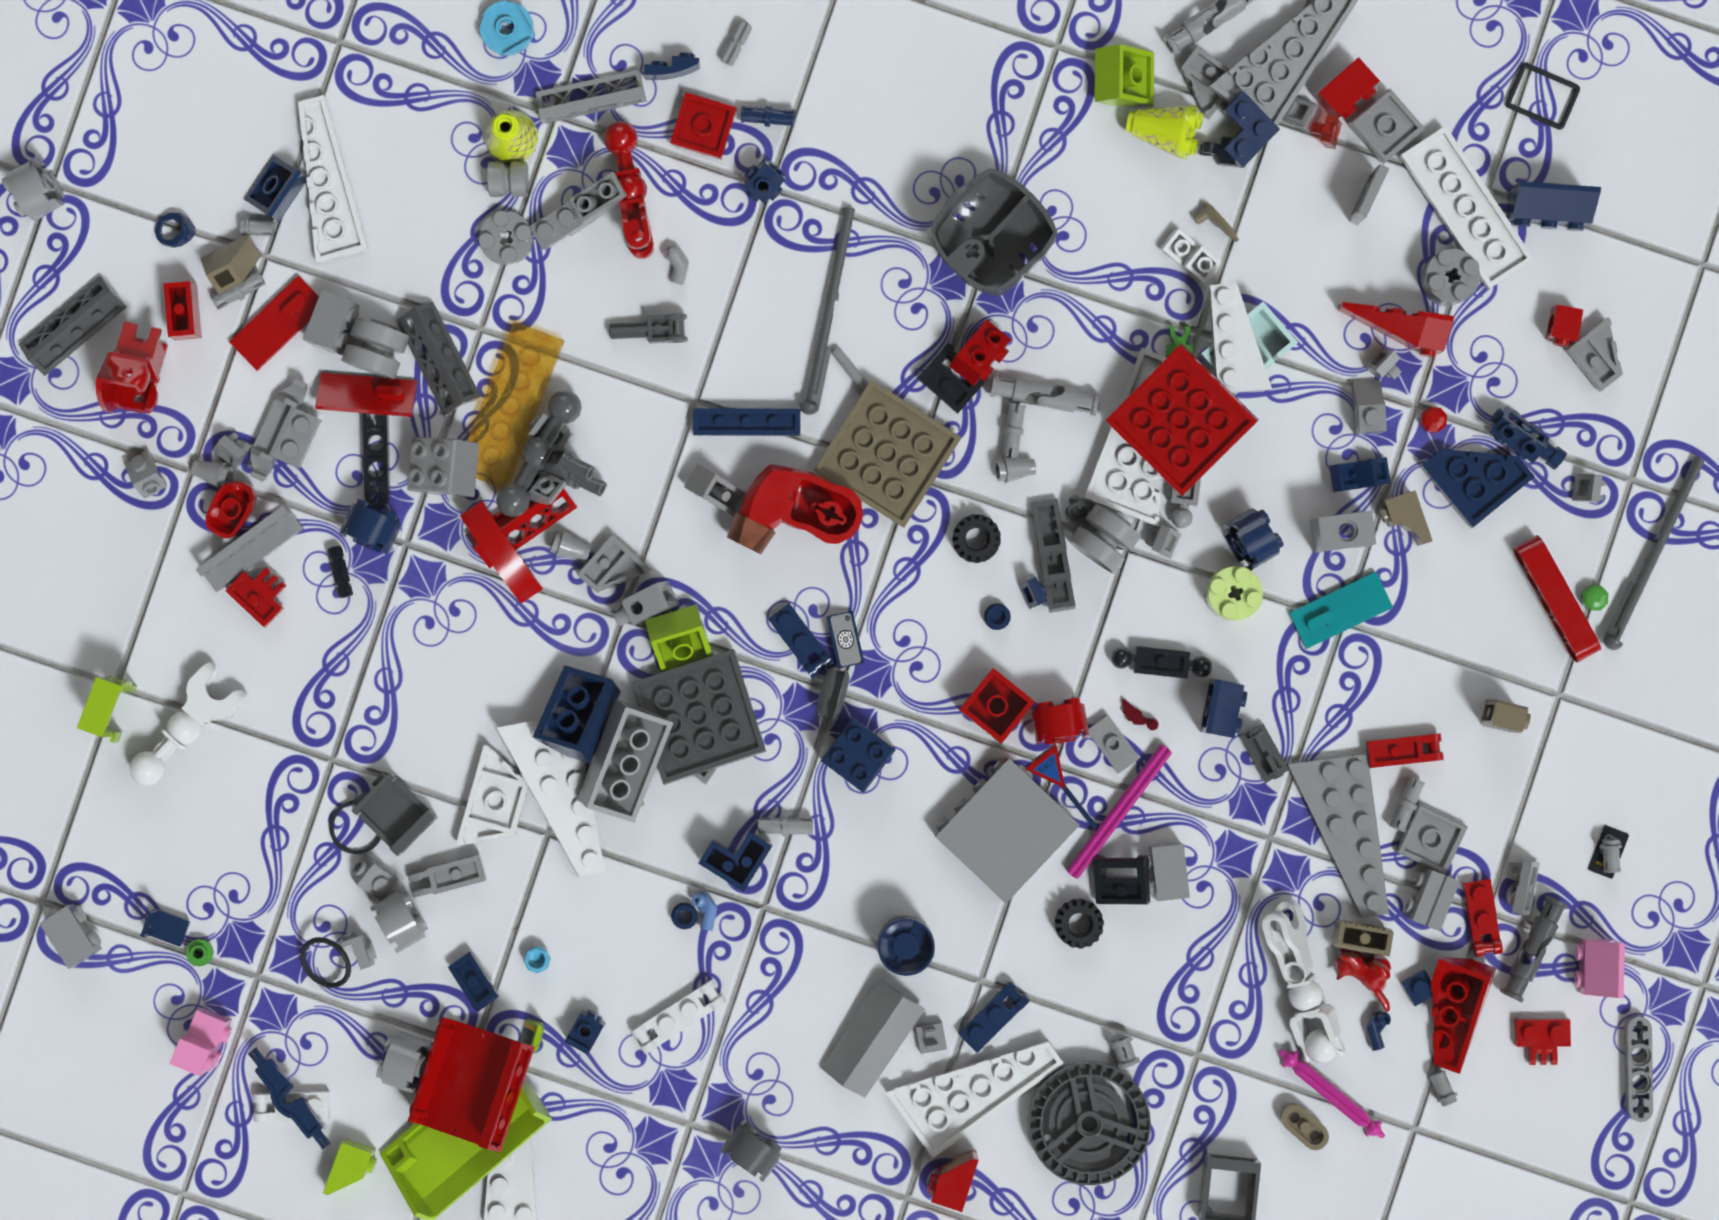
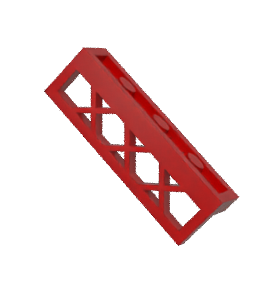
M563 488L551 505L530 500L529 507L523 515L510 517L498 511L493 516L507 538L512 531L522 530L519 538L509 540L515 550H517L575 510L577 506ZM563 496L567 504L559 510L552 509L553 503ZM535 515H544L542 522L539 524H530L531 518ZM468 532L466 536L472 547L490 569L493 565L472 534Z

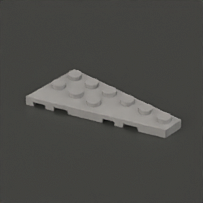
M1314 0L1208 85L1207 88L1229 103L1240 91H1244L1278 126L1358 0Z
M1368 754L1287 764L1326 847L1329 849L1334 863L1347 886L1346 888L1360 917L1389 914Z

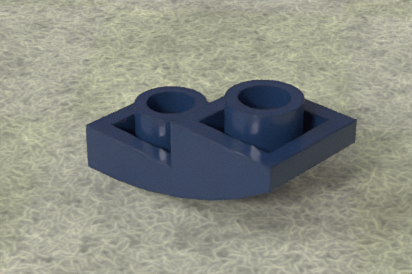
M683 52L679 53V56H672L671 66H667V63L663 61H652L651 65H644L645 80H667L682 77L699 70L700 60L695 58V55L692 53Z

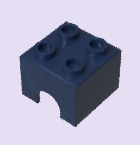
M852 717L820 761L864 793L896 749Z

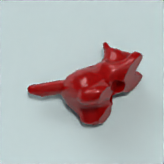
M1340 948L1341 953L1335 959L1336 979L1340 980L1344 976L1355 977L1368 990L1373 992L1384 1010L1389 1012V1001L1382 992L1386 987L1387 980L1391 976V965L1387 958L1377 954L1370 958H1365L1359 951Z

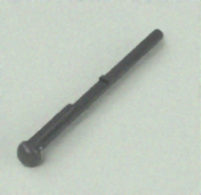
M845 207L805 403H799L801 411L806 415H813L820 408L831 348H827L833 319L834 302L839 299L838 290L855 209Z
M1694 457L1661 529L1653 539L1657 541L1654 549L1646 558L1635 583H1629L1603 637L1604 645L1610 650H1618L1623 646V643L1620 642L1621 636L1705 460L1700 457Z

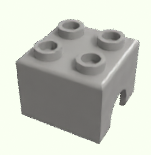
M412 437L407 490L434 495L448 494L474 497L479 443L458 439Z

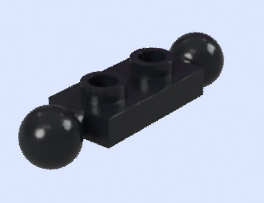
M1136 646L1135 654H1131L1128 649L1121 647L1115 649L1111 655V662L1116 668L1125 669L1130 665H1134L1133 673L1188 679V671H1192L1197 677H1206L1213 668L1209 658L1199 656L1194 660H1190V652Z

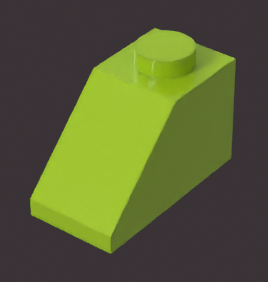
M347 1138L343 1140L323 1194L329 1195L363 1179L367 1173L372 1174L378 1159L374 1157L376 1149Z

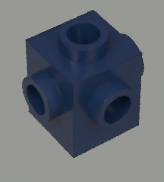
M765 157L757 167L753 164L744 174V178H746L744 181L745 193L755 202L760 200L765 204L769 199L773 201L783 189L780 186L786 180L785 173Z

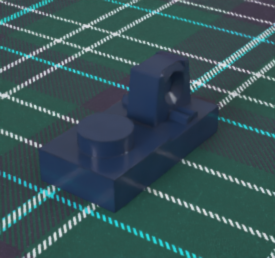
M469 951L448 967L475 1011L479 1012L499 997L498 992L472 952Z

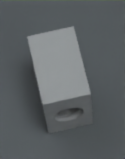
M1372 511L1318 517L1310 520L1314 553L1368 547L1376 544ZM1342 524H1346L1351 528V536L1348 539L1342 538L1339 534V528Z

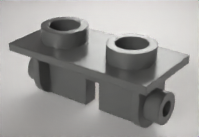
M1264 723L1240 735L1265 783L1273 779L1275 780L1283 776V773L1289 771Z

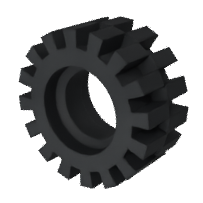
M972 514L964 517L956 525L952 536L953 547L958 555L967 562H985L998 551L1001 543V533L997 524L991 518L981 514ZM979 528L986 533L987 542L983 548L973 549L967 544L966 535L971 529Z
M1072 899L1067 903L1065 902L1058 909L1054 920L1055 930L1060 939L1070 947L1079 949L1087 946L1090 947L1095 941L1099 940L1100 935L1103 933V915L1090 901ZM1076 913L1085 914L1089 918V928L1082 934L1073 933L1069 928V920Z

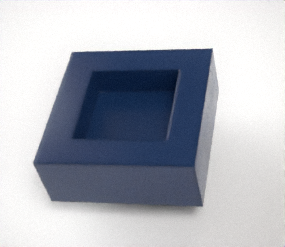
M1037 577L1019 584L1029 609L1047 602L1045 587L1038 581Z
M1424 969L1400 982L1413 1006H1417L1433 997L1431 979Z

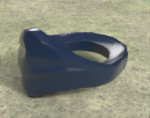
M168 213L162 216L155 228L157 240L162 245L172 248L185 245L191 241L196 233L193 223L181 213ZM169 220H175L180 223V233L173 239H164L162 236L164 223Z

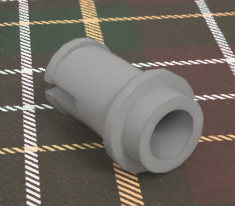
M247 216L246 219H241L240 222L241 235L274 237V219H250Z
M1603 839L1600 848L1603 849V872H1621L1619 848H1622V844H1619V839Z
M1445 1070L1429 1076L1438 1095L1437 1102H1441L1442 1107L1457 1101L1456 1096L1458 1094L1453 1092Z

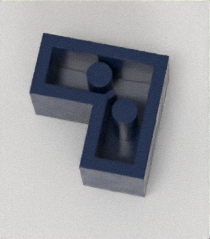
M750 831L736 853L713 839L698 864L744 892L773 844Z

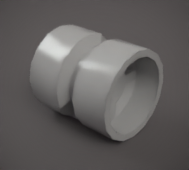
M512 161L509 167L502 162H489L487 169L489 196L502 197L508 191L513 197L528 196L529 172L527 161Z

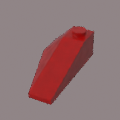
M1342 302L1338 306V311L1412 350L1420 351V356L1434 358L1436 354L1444 352L1454 322V316L1425 311L1406 315L1407 312L1399 308L1385 309V312H1381L1380 307L1374 305Z

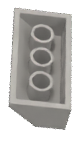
M616 699L577 800L586 808L635 823L673 722L641 707Z

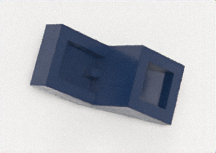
M1387 457L1329 466L1333 492L1391 484Z

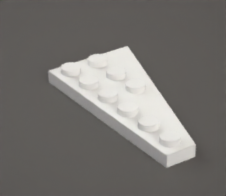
M1141 348L1119 406L1167 357ZM1111 427L1084 499H1091L1094 503L1159 527L1161 475Z

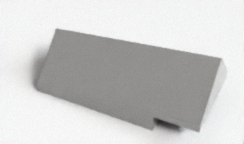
M880 979L822 1064L821 1069L843 1087L865 1098L923 1014L925 1008Z

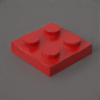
M685 92L670 145L722 160L737 107Z

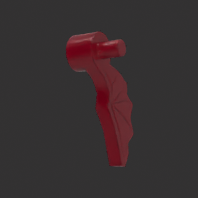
M1126 699L1122 700V705L1124 706L1123 713L1127 715L1128 721H1132L1134 725L1147 724V728L1150 730L1158 729V720L1144 717L1142 712L1133 707Z

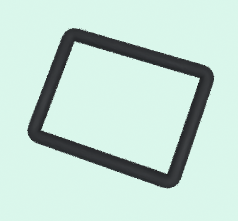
M1523 63L1505 104L1507 108L1561 130L1566 125L1580 92V87L1571 81L1531 64ZM1525 69L1575 89L1560 124L1511 104Z

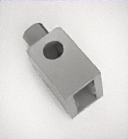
M669 581L657 582L621 601L623 607L614 611L613 616L619 626L628 622L636 625L680 604ZM640 603H641L642 606H643V610H642V611H641L640 608H639V604H640Z

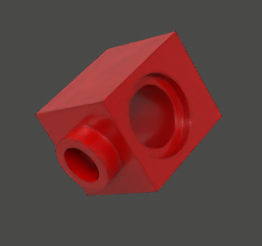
M1558 304L1552 307L1545 339L1553 340V345L1560 347H1569V344L1577 342L1584 309Z

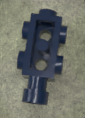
M1506 406L1504 409L1499 408L1490 419L1493 422L1490 433L1495 440L1501 444H1507L1520 458L1534 463L1540 456L1545 460V464L1553 470L1565 459L1567 452L1559 446L1555 448L1548 442L1550 437L1544 434L1540 427L1533 426L1522 418L1518 411L1511 410ZM1509 417H1514L1517 421L1513 422ZM1530 433H1536L1539 437L1535 438Z

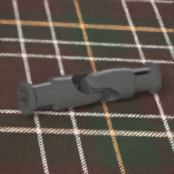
M1548 895L1545 897L1546 903L1540 915L1535 917L1530 928L1529 938L1524 942L1510 969L1511 976L1505 988L1500 990L1501 993L1521 1003L1524 1000L1522 996L1528 983L1533 981L1546 953V946L1554 938L1559 927L1557 923L1564 909L1568 908L1567 904ZM1526 952L1537 957L1535 961L1528 965L1525 963Z

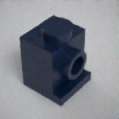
M588 1010L587 1013L581 1011L564 1042L588 1055L606 1023L601 1021V1015L592 1010ZM584 1026L588 1027L590 1035H582L581 1028Z

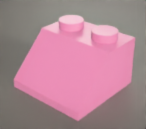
M1579 938V945L1575 946V959L1579 961L1578 972H1575L1574 984L1578 988V992L1584 995L1624 998L1625 943L1613 939Z

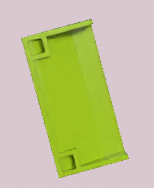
M524 1079L501 1152L487 1150L479 1147L478 1144L414 1123L379 1154L413 1215L424 1220H435L550 1122L552 1117L541 1099Z

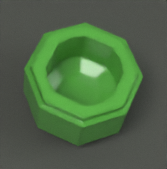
M1588 586L1581 592V604L1589 611H1601L1608 604V592L1602 586Z

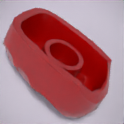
M243 481L224 484L214 496L205 519L207 528L222 538L234 537L245 525L255 508L257 500L255 489Z

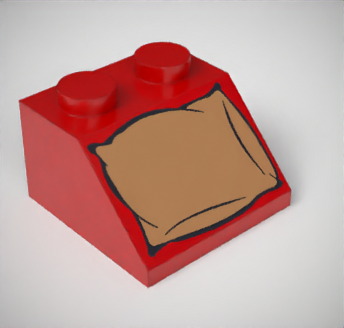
M971 1150L938 1167L936 1174L931 1173L927 1184V1193L930 1194L932 1203L960 1212L963 1211L979 1161L976 1151Z

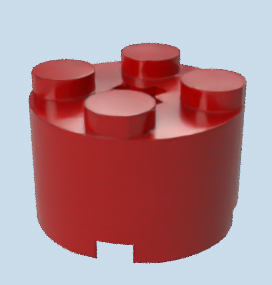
M1080 698L1066 699L1061 705L1055 706L1053 701L1038 703L1035 710L1031 712L1037 745H1040L1043 740H1045L1046 745L1076 741L1075 736L1082 734V739L1089 737L1085 704L1080 703Z

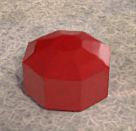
M1429 407L1421 413L1420 425L1425 432L1438 433L1446 427L1447 415L1442 408Z

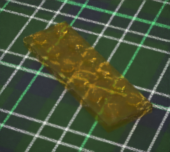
M515 321L513 322L468 438V442L479 443L476 479L499 488L510 484L522 454L523 446L531 430L529 425L537 415L564 345V340Z

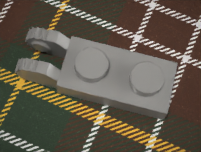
M480 854L427 868V871L408 875L409 882L429 877L431 887L419 888L412 892L413 898L431 893L435 895L487 880Z

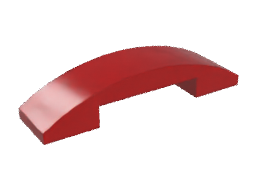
M480 501L460 515L486 557L520 603H523L543 589L483 501Z

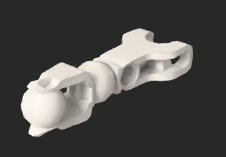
M1284 900L1275 908L1274 912L1269 913L1263 919L1262 929L1267 945L1275 953L1282 976L1288 983L1286 986L1290 988L1289 1001L1297 1009L1289 1024L1297 1045L1301 1047L1302 1058L1306 1063L1310 1059L1316 1063H1326L1333 1060L1337 1054L1342 1057L1345 1055V1047L1339 1036L1341 1030L1336 1010L1331 1004L1322 1002V989L1314 981L1316 974L1312 973L1313 962L1307 944V927L1302 909L1296 901ZM1284 908H1288L1293 912L1294 917L1291 921L1283 913ZM1272 920L1276 921V930L1271 926ZM1293 965L1298 966L1302 970V974L1297 973ZM1305 1017L1309 1019L1314 1017L1320 1018L1325 1029H1317L1308 1034Z

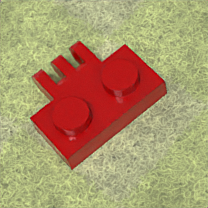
M268 567L255 579L243 571L225 590L264 628H267L284 609L275 598L287 586L284 582H281L274 589L272 586L279 578L274 574L266 581L265 578L271 572Z
M1568 1018L1514 1019L1515 1046L1528 1047L1529 1065H1536V1054H1539L1540 1065L1547 1064V1054H1550V1064L1557 1065V1047H1571V1021Z

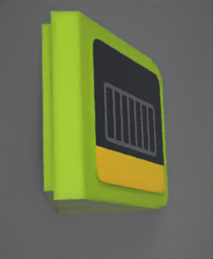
M526 1019L524 1022L520 1042L534 1046V1052L540 1048L545 1028L544 1023L531 1019Z

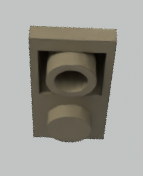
M246 234L200 259L207 278L217 293L221 294L245 280L260 259L261 253L249 234Z

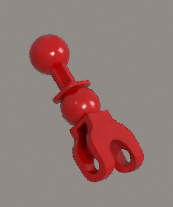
M617 121L606 128L603 137L604 144L608 151L616 155L619 172H615L627 194L619 202L625 239L631 254L635 258L645 259L653 254L654 242L644 200L647 194V185L642 178L640 169H634L631 153L637 145L638 135L631 124ZM647 246V248H646L645 250H643V251H638V250H637V249H641V248H644V247Z

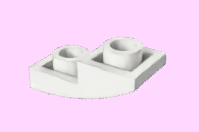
M1175 228L1159 248L1202 283H1206L1221 264L1216 257L1203 246L1194 242L1180 228Z

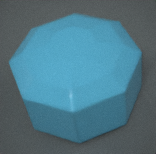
M536 946L527 950L523 961L527 970L539 973L548 968L551 957L547 949Z

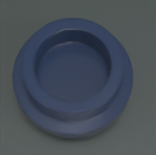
M1000 603L990 605L984 612V621L993 630L1004 629L1011 619L1009 609Z

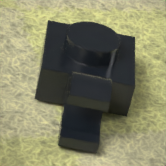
M1221 137L1220 144L1206 141L1201 144L1200 155L1218 157V165L1239 167L1222 150L1232 138Z

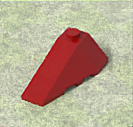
M1439 957L1431 981V992L1433 995L1432 1016L1434 1021V1065L1458 1074L1461 1073L1495 975V967L1468 958Z

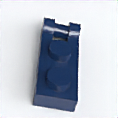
M790 603L768 619L812 679L818 676V672L825 666L829 668L834 664ZM815 651L819 658L810 663L807 657Z
M1012 981L1007 983L958 1032L959 1036L976 1053L1029 1003L1030 999L1025 994L1021 995L1016 990L1017 986ZM1006 997H1009L1014 1002L1010 1008L1002 1002Z

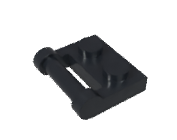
M948 343L917 380L958 414L987 382L989 377L985 382L980 379L975 386L972 385L970 388L942 365L946 358L952 362L957 355L954 351L955 348Z
M1138 855L1137 858L1094 856L1093 869L1096 904L1147 905L1151 902L1148 855ZM1137 868V876H1105V869Z

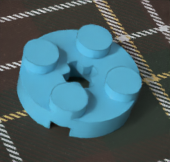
M499 1L489 6L482 16L483 19L480 26L481 37L486 46L500 56H512L522 52L534 38L533 20L529 12L520 4ZM504 22L508 25L514 24V27L511 29L512 33L509 35L500 33V30L503 29L502 23Z

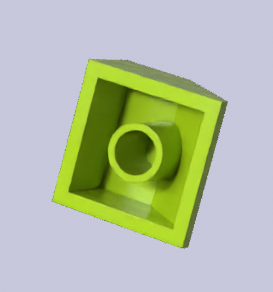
M1122 44L1095 49V102L1111 106H1154V52Z
M697 604L645 620L650 642L662 672L713 656Z

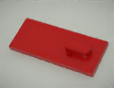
M298 275L229 343L256 371H259L309 323L319 296Z
M321 373L315 408L319 410L412 417L418 382L417 380H392L381 377Z

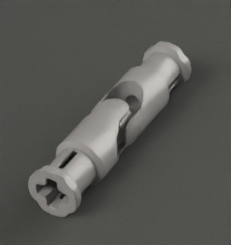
M1216 0L1181 23L1179 29L1170 35H1164L1162 37L1169 51L1176 56L1181 49L1190 43L1195 44L1222 24L1246 9L1245 6L1254 0Z
M998 374L993 376L990 397H995V395L1011 398L1014 402L1049 407L1072 413L1076 410L1090 413L1091 416H1096L1100 393H1095L1094 395L1078 392L1075 388L1051 385L1022 378L1013 380L999 377Z

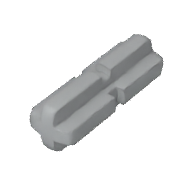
M741 20L738 22L730 37L731 42L728 41L720 57L721 61L729 66L734 65L741 51V45H744L752 30L751 25Z

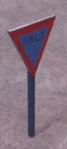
M1057 745L1025 769L1060 786L1094 830L1098 828L1064 783Z

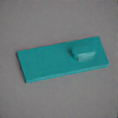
M1375 571L1289 612V616L1305 649H1308L1394 607Z

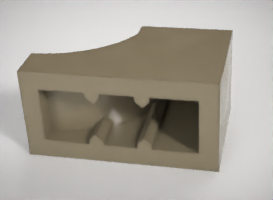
M1416 490L1380 502L1382 507L1379 508V513L1383 523H1388L1389 527L1398 526L1405 529L1413 536L1418 546L1433 541Z

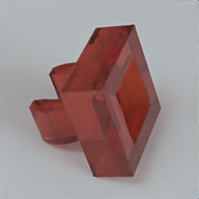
M1326 115L1325 124L1313 122L1310 133H1313L1314 137L1321 138L1320 141L1325 148L1336 149L1342 123L1338 117Z

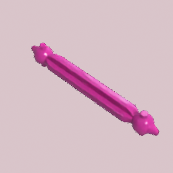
M1282 1049L1279 1050L1278 1053L1282 1057L1283 1062L1281 1064L1282 1067H1292L1297 1076L1355 1124L1365 1127L1366 1132L1364 1134L1367 1137L1369 1135L1380 1138L1385 1137L1381 1130V1120H1371L1367 1112L1309 1064L1298 1060L1299 1053L1297 1051L1287 1052Z

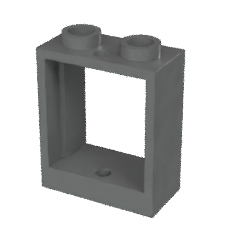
M1204 1153L1198 1219L1255 1220L1261 1162L1253 1158ZM1212 1169L1250 1173L1245 1216L1207 1212Z

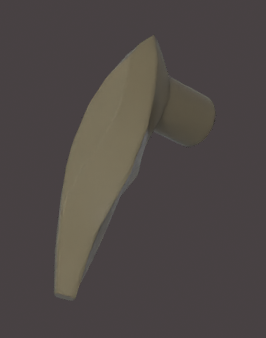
M1204 202V209L1193 216L1198 225L1210 218L1214 225L1220 228L1227 236L1235 242L1239 241L1235 231L1211 204Z

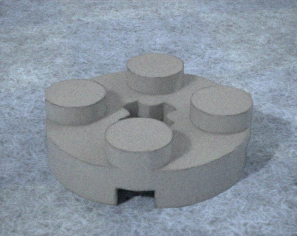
M498 211L488 217L481 226L479 244L484 254L492 262L499 265H512L523 261L531 252L533 247L532 231L528 222L521 215L511 211ZM511 232L510 237L513 239V242L511 244L507 242L504 245L500 244L502 239L499 236L501 233Z

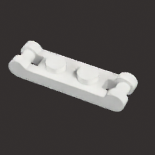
M712 979L631 1031L633 1037L638 1038L642 1044L641 1049L644 1054L651 1052L662 1043L726 1003L722 995L719 996L715 990L716 985ZM704 994H706L710 1001V1003H708L705 1006L699 998ZM652 1027L658 1035L653 1040H651L646 1032Z

